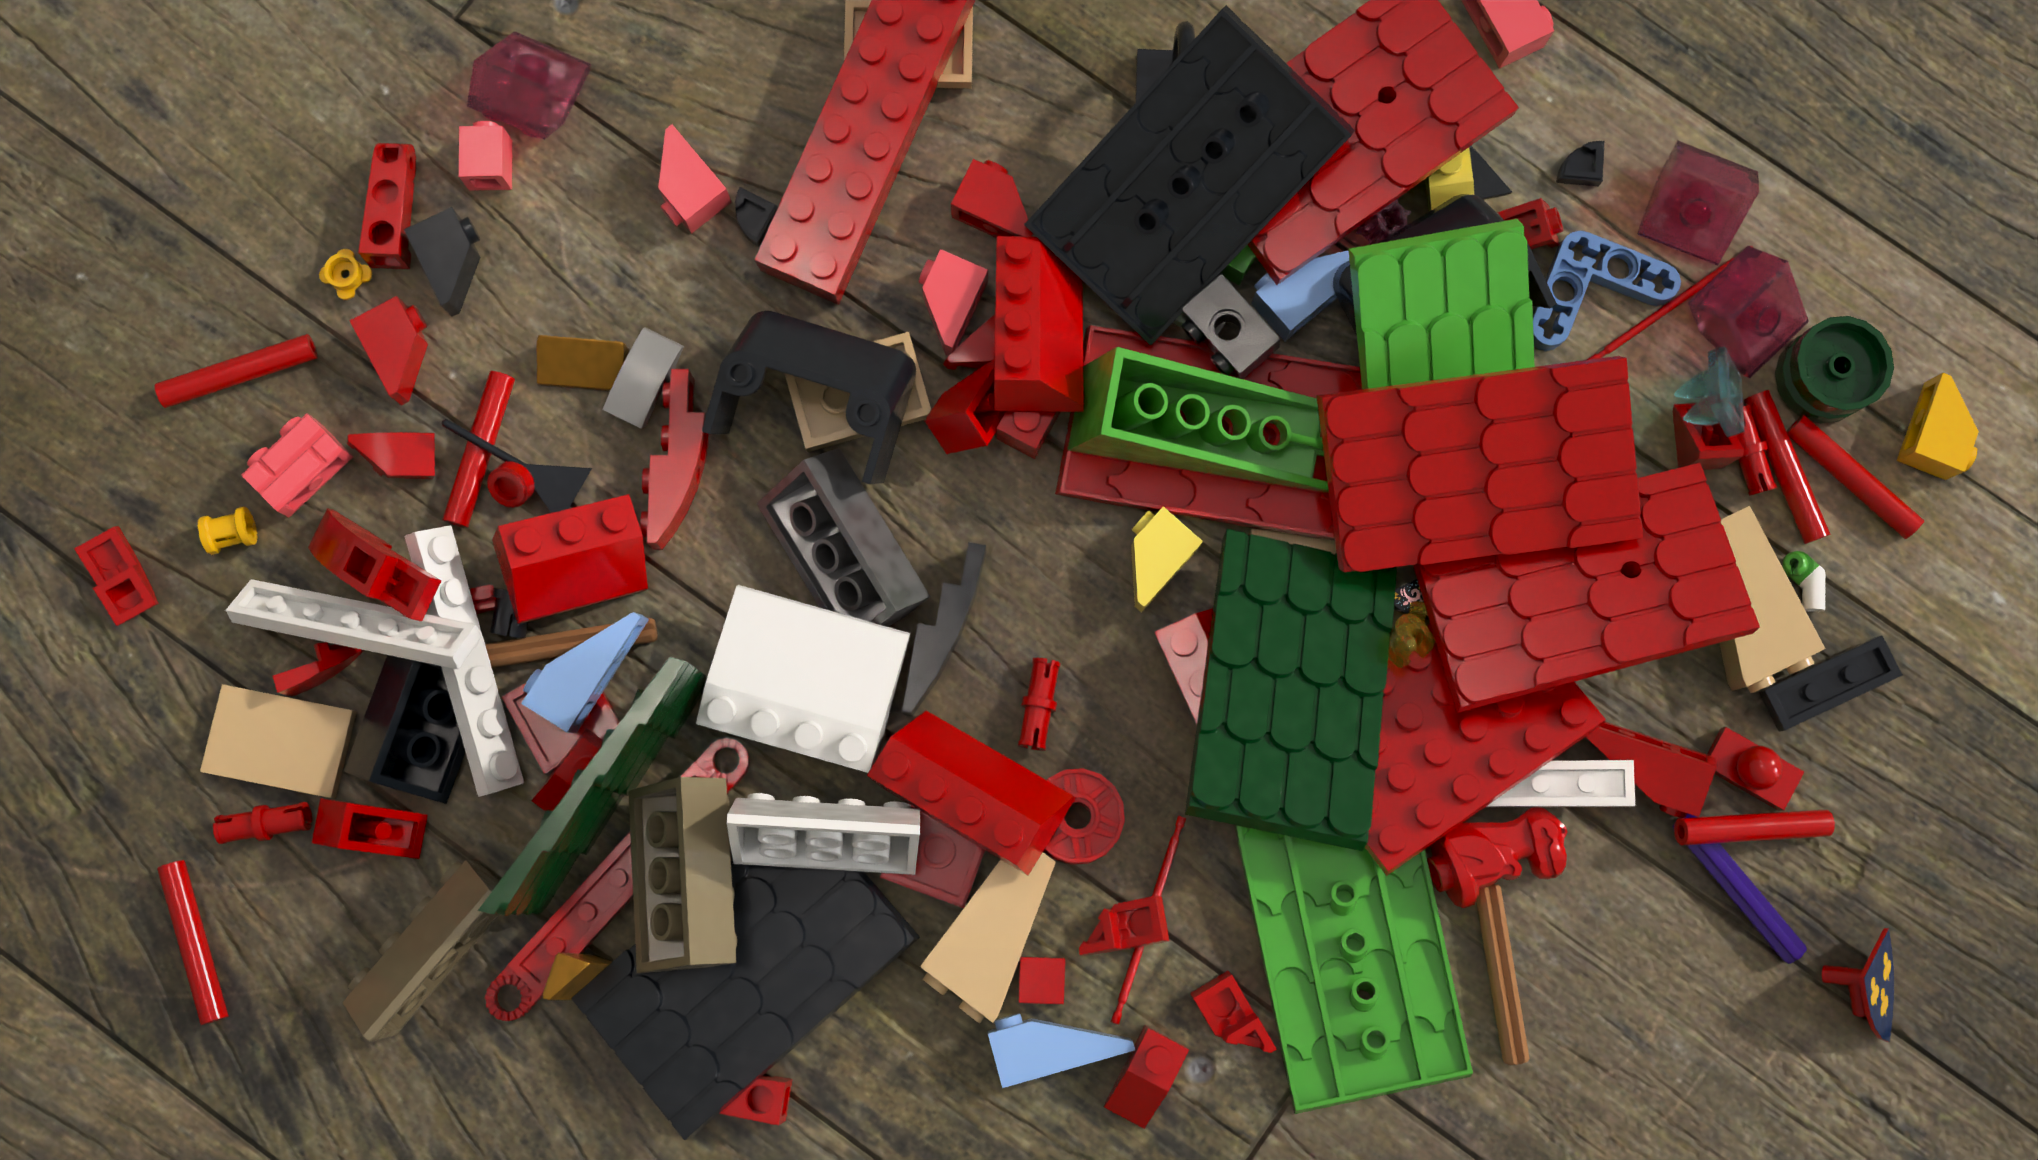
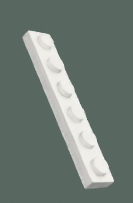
M452 526L408 534L404 537L411 562L442 580L426 614L476 624L481 638L459 669L441 666L478 797L523 784V776Z
M252 579L226 609L232 623L453 669L460 668L481 638L477 625L473 623L425 614L422 621L409 619L392 607Z

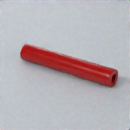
M305 334L155 383V392L160 404L164 408H168L317 359L318 354L312 338L309 334Z
M497 371L489 372L470 431L492 445H495L515 382V378ZM467 441L442 518L444 522L463 528L469 527L491 458L489 452Z
M1765 390L1744 399L1745 405L1751 406L1750 410L1761 442L1766 441L1768 450H1765L1804 544L1831 535L1770 391Z
M1805 415L1799 417L1787 429L1791 440L1904 539L1909 538L1924 523L1923 518Z
M1829 810L1691 817L1677 819L1674 825V834L1680 845L1826 837L1833 834L1835 821Z
M180 860L162 865L157 868L200 1025L229 1017L186 862L185 860Z

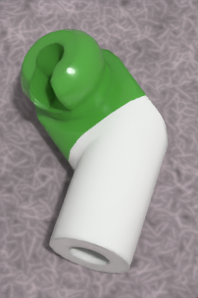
M1802 551L1788 553L1783 559L1782 566L1786 575L1802 589V605L1805 611H1825V570L1808 554Z

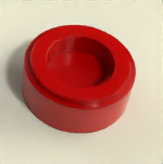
M512 461L500 464L489 474L487 480L491 496L499 504L509 508L521 506L532 496L535 489L531 473L523 465Z

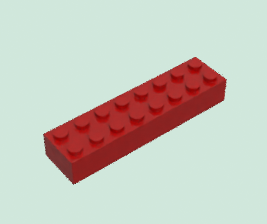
M871 0L754 259L760 271L835 304H840L975 0Z

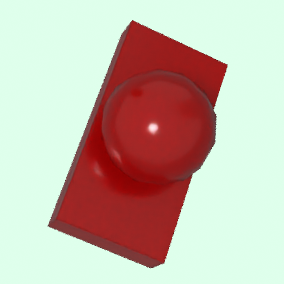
M1727 727L1719 730L1707 755L1715 757L1717 765L1715 775L1778 811L1785 810L1804 774V771L1781 759L1773 749L1759 746Z

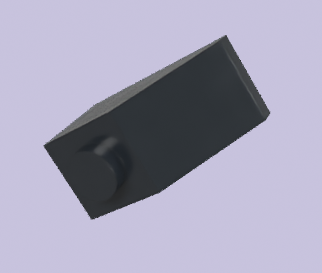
M450 207L404 229L440 305L453 317L459 314L481 257L474 243L480 241V237L470 218L461 219L456 211Z

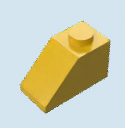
M1941 373L1924 383L1896 460L1944 480L1970 469L1977 456V448L1974 447L1979 433L1951 375Z

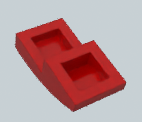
M114 526L74 548L97 585L93 590L116 626L159 604L137 556L119 526Z

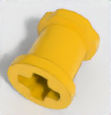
M247 507L236 508L233 514L213 519L209 516H203L198 519L197 526L200 541L205 551L211 555L219 554L221 548L244 543L246 546L257 543L256 524Z

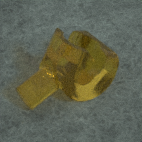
M1414 601L1410 604L1408 614H1404L1397 619L1390 636L1388 657L1399 668L1411 663L1409 656L1414 650L1423 658L1433 649L1436 642L1425 624L1427 611L1425 604L1421 601Z

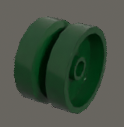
M1851 316L1829 317L1792 340L1779 355L1775 371L1777 390L1786 406L1798 416L1805 415L1811 421L1820 424L1839 422L1879 400L1890 386L1894 371L1892 350L1883 334L1867 321Z

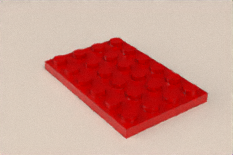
M1429 624L1388 653L1387 679L1383 692L1378 767L1375 771L1372 822L1368 834V843L1365 846L1366 850L1385 875H1389L1588 736L1595 729L1602 726L1606 719L1575 682L1457 713L1431 624Z

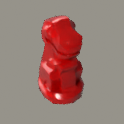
M1538 807L1530 808L1514 820L1508 822L1462 823L1431 845L1433 856L1427 858L1432 883L1437 891H1446L1454 905L1467 908L1475 905L1479 889L1493 885L1501 878L1506 880L1519 878L1522 866L1518 861L1527 858L1531 872L1539 879L1548 880L1556 878L1566 868L1567 854L1564 847V838L1567 835V828L1552 813Z

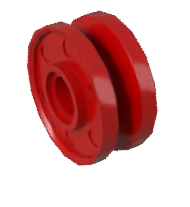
M1084 768L1063 770L1049 777L1047 781L1075 796L1072 805H1080L1086 808L1090 815V821L1086 827L1074 829L1063 818L1044 851L1053 859L1070 865L1089 864L1105 856L1119 840L1125 823L1124 804L1116 787L1101 774Z

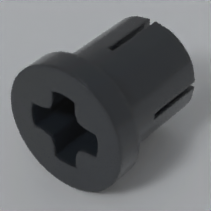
M493 588L492 597H496L490 632L507 636L510 616L513 614L509 636L526 638L528 622L517 623L507 589Z

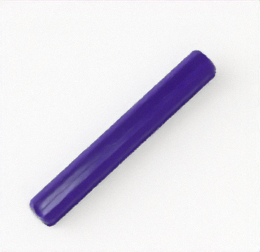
M1687 813L1686 818L1697 817V816H1694V815H1691V814H1688V813ZM1720 843L1686 845L1785 963L1790 964L1803 956L1807 951L1806 945Z

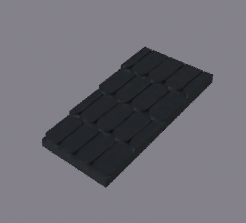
M1226 5L1024 225L1148 344L1152 345L1182 314L1181 308L1206 288L1352 136L1355 130Z
M732 859L731 875L735 894L733 902L734 929L737 936L736 963L706 968L637 973L636 944H634L571 998L582 1013L587 1016V1019L609 1047L615 1051L617 1057L637 1082L644 1087L645 1092L665 1117L672 1122L673 1127L684 1140L692 1138L920 938L865 872L733 864Z

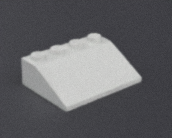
M737 585L707 676L696 724L868 773L880 752L910 633Z
M749 794L747 798H736L727 814V829L733 864L915 875L920 836V809L911 808L909 804L897 801L886 802L882 807L865 806V802L858 799H842L838 801V804L820 803L818 798L811 796H797L793 798V801L775 800L769 794Z

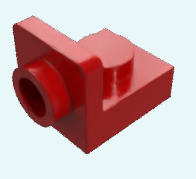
M1542 198L1497 212L1505 221L1518 219L1524 225V236L1531 250L1544 245H1548L1551 248L1560 245L1557 235L1563 232L1560 214L1556 207L1550 209V206Z

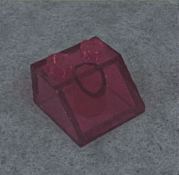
M514 31L474 60L467 107L481 112L490 120L502 121L514 126L527 136L545 140L565 123L590 72L591 64Z
M1677 140L1657 178L1640 223L1638 235L1718 266L1759 193L1758 171Z
M1747 246L1688 302L1699 332L1743 376L1749 379L1809 322L1788 261Z

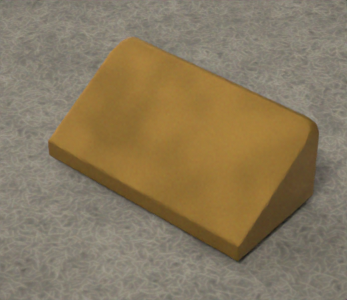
M538 335L537 384L610 391L629 353V349L625 343L618 341Z
M556 954L542 994L544 995L543 998L547 1000H572L573 996L611 964L612 961L591 954Z

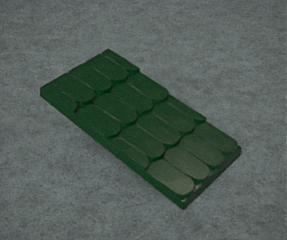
M1231 529L1226 530L1222 540L1185 815L1363 851L1368 843V834L1372 822L1375 771L1378 767L1383 692L1387 679L1390 632L1393 627L1397 567L1364 572H1343L1338 567L1337 553L1332 554L1330 551L1294 543L1291 545L1289 542L1253 534L1246 535L1244 532Z
M669 657L645 690H637L630 710L614 730L608 729L606 731L602 747L584 770L578 769L576 771L571 788L553 811L546 810L540 829L477 911L493 915L509 916L513 914L518 916L531 913L538 915L545 910L579 855H587L624 795L629 796V790L637 788L667 738L675 739L703 694L707 680L705 674L685 660Z

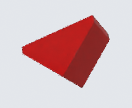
M1717 402L1673 405L1672 412L1678 468L1701 463L1703 470L1722 469L1743 457L1744 448Z

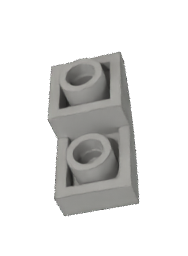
M646 327L643 328L629 351L602 410L641 429L646 427L664 382H670L671 369H675L684 346Z

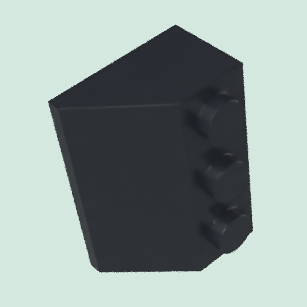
M387 655L344 772L369 782L447 804L465 755V748L442 667Z

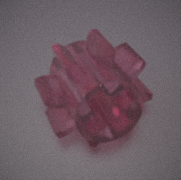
M1396 199L1360 225L1356 234L1363 235L1369 241L1368 245L1379 243L1405 227L1407 216L1411 212L1398 204V199Z

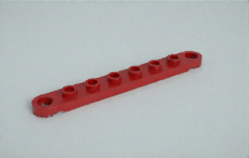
M718 739L710 744L681 777L726 778L728 795L749 770V752L742 743L735 739ZM724 748L734 749L740 758L737 769L728 774L719 772L715 766V757ZM630 832L508 963L507 967L496 979L491 982L485 995L486 1008L496 1019L513 1021L525 1016L543 997L542 994L556 954H582L633 898ZM507 984L516 986L521 991V1003L514 1011L503 1009L498 1002V993Z

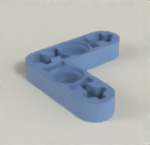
M1585 231L1570 233L1558 246L1545 279L1557 304L1550 309L1535 306L1533 310L1534 347L1544 351L1554 350L1566 340L1589 281L1646 304L1658 306L1668 302L1679 291L1681 285L1679 273L1674 267L1665 262ZM1576 244L1583 246L1582 253L1586 255L1580 261L1573 259L1574 252L1571 249ZM1600 252H1603L1604 256L1598 262L1597 268H1592V265L1596 262V259L1593 258ZM1620 258L1627 263L1629 274L1626 278L1618 279L1609 273L1607 265L1610 259ZM1641 267L1644 269V272L1639 277L1643 279L1634 285L1632 282L1638 276ZM1657 275L1663 278L1662 285L1667 287L1660 293L1654 291L1655 284L1649 281L1653 280ZM1559 280L1570 283L1574 289L1573 299L1566 302L1557 299L1552 291L1553 283ZM1552 311L1561 312L1555 318L1552 327L1558 334L1554 333L1549 339L1543 336L1544 329L1538 325H1543L1550 318Z

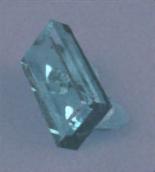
M1723 346L1709 351L1708 369L1690 378L1674 395L1683 399H1701L1683 417L1684 421L1697 425L1720 423L1726 436L1730 437L1745 432L1742 377L1726 347Z

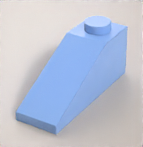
M1349 251L1314 258L1278 285L1266 273L1254 285L1257 291L1251 305L1286 342L1337 299L1333 289V278L1338 268L1349 261Z
M632 612L546 664L543 670H535L524 686L523 691L527 695L521 704L565 732L577 733L649 619L641 614Z
M1020 1013L995 1020L996 1029L988 1031L1002 1088L1135 1051L1131 1038L1032 1018L1022 1021Z

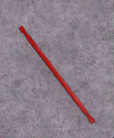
M1750 245L1744 249L1740 255L1728 260L1587 360L1602 358L1606 354L1612 353L1731 270L1739 261L1755 253L1754 247Z
M1177 817L1176 828L1170 839L1152 896L1162 895L1179 843V835L1186 821L1184 817ZM1145 946L1134 949L1118 997V1005L1111 1019L1112 1023L1118 1025L1120 1023L1122 1009L1127 1002Z

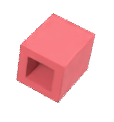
M477 121L473 123V126H459L458 177L469 191L512 190V139L505 128L495 122Z

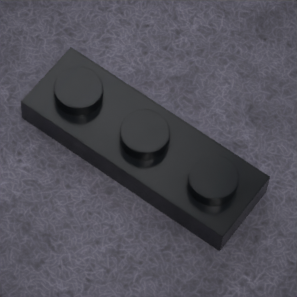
M1881 635L1759 691V694L1776 728L1780 732L1903 676Z

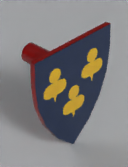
M1884 928L1863 969L1824 965L1821 976L1823 983L1848 985L1853 1015L1858 1017L1866 1016L1875 1036L1880 1040L1890 1042L1894 1004V966L1889 928Z

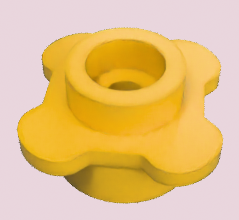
M341 249L327 260L325 266L319 272V278L324 284H331L337 290V296L340 299L350 300L355 296V290L363 282L371 280L372 270L366 264L361 265L355 259L353 251ZM344 271H349L347 278L342 277Z

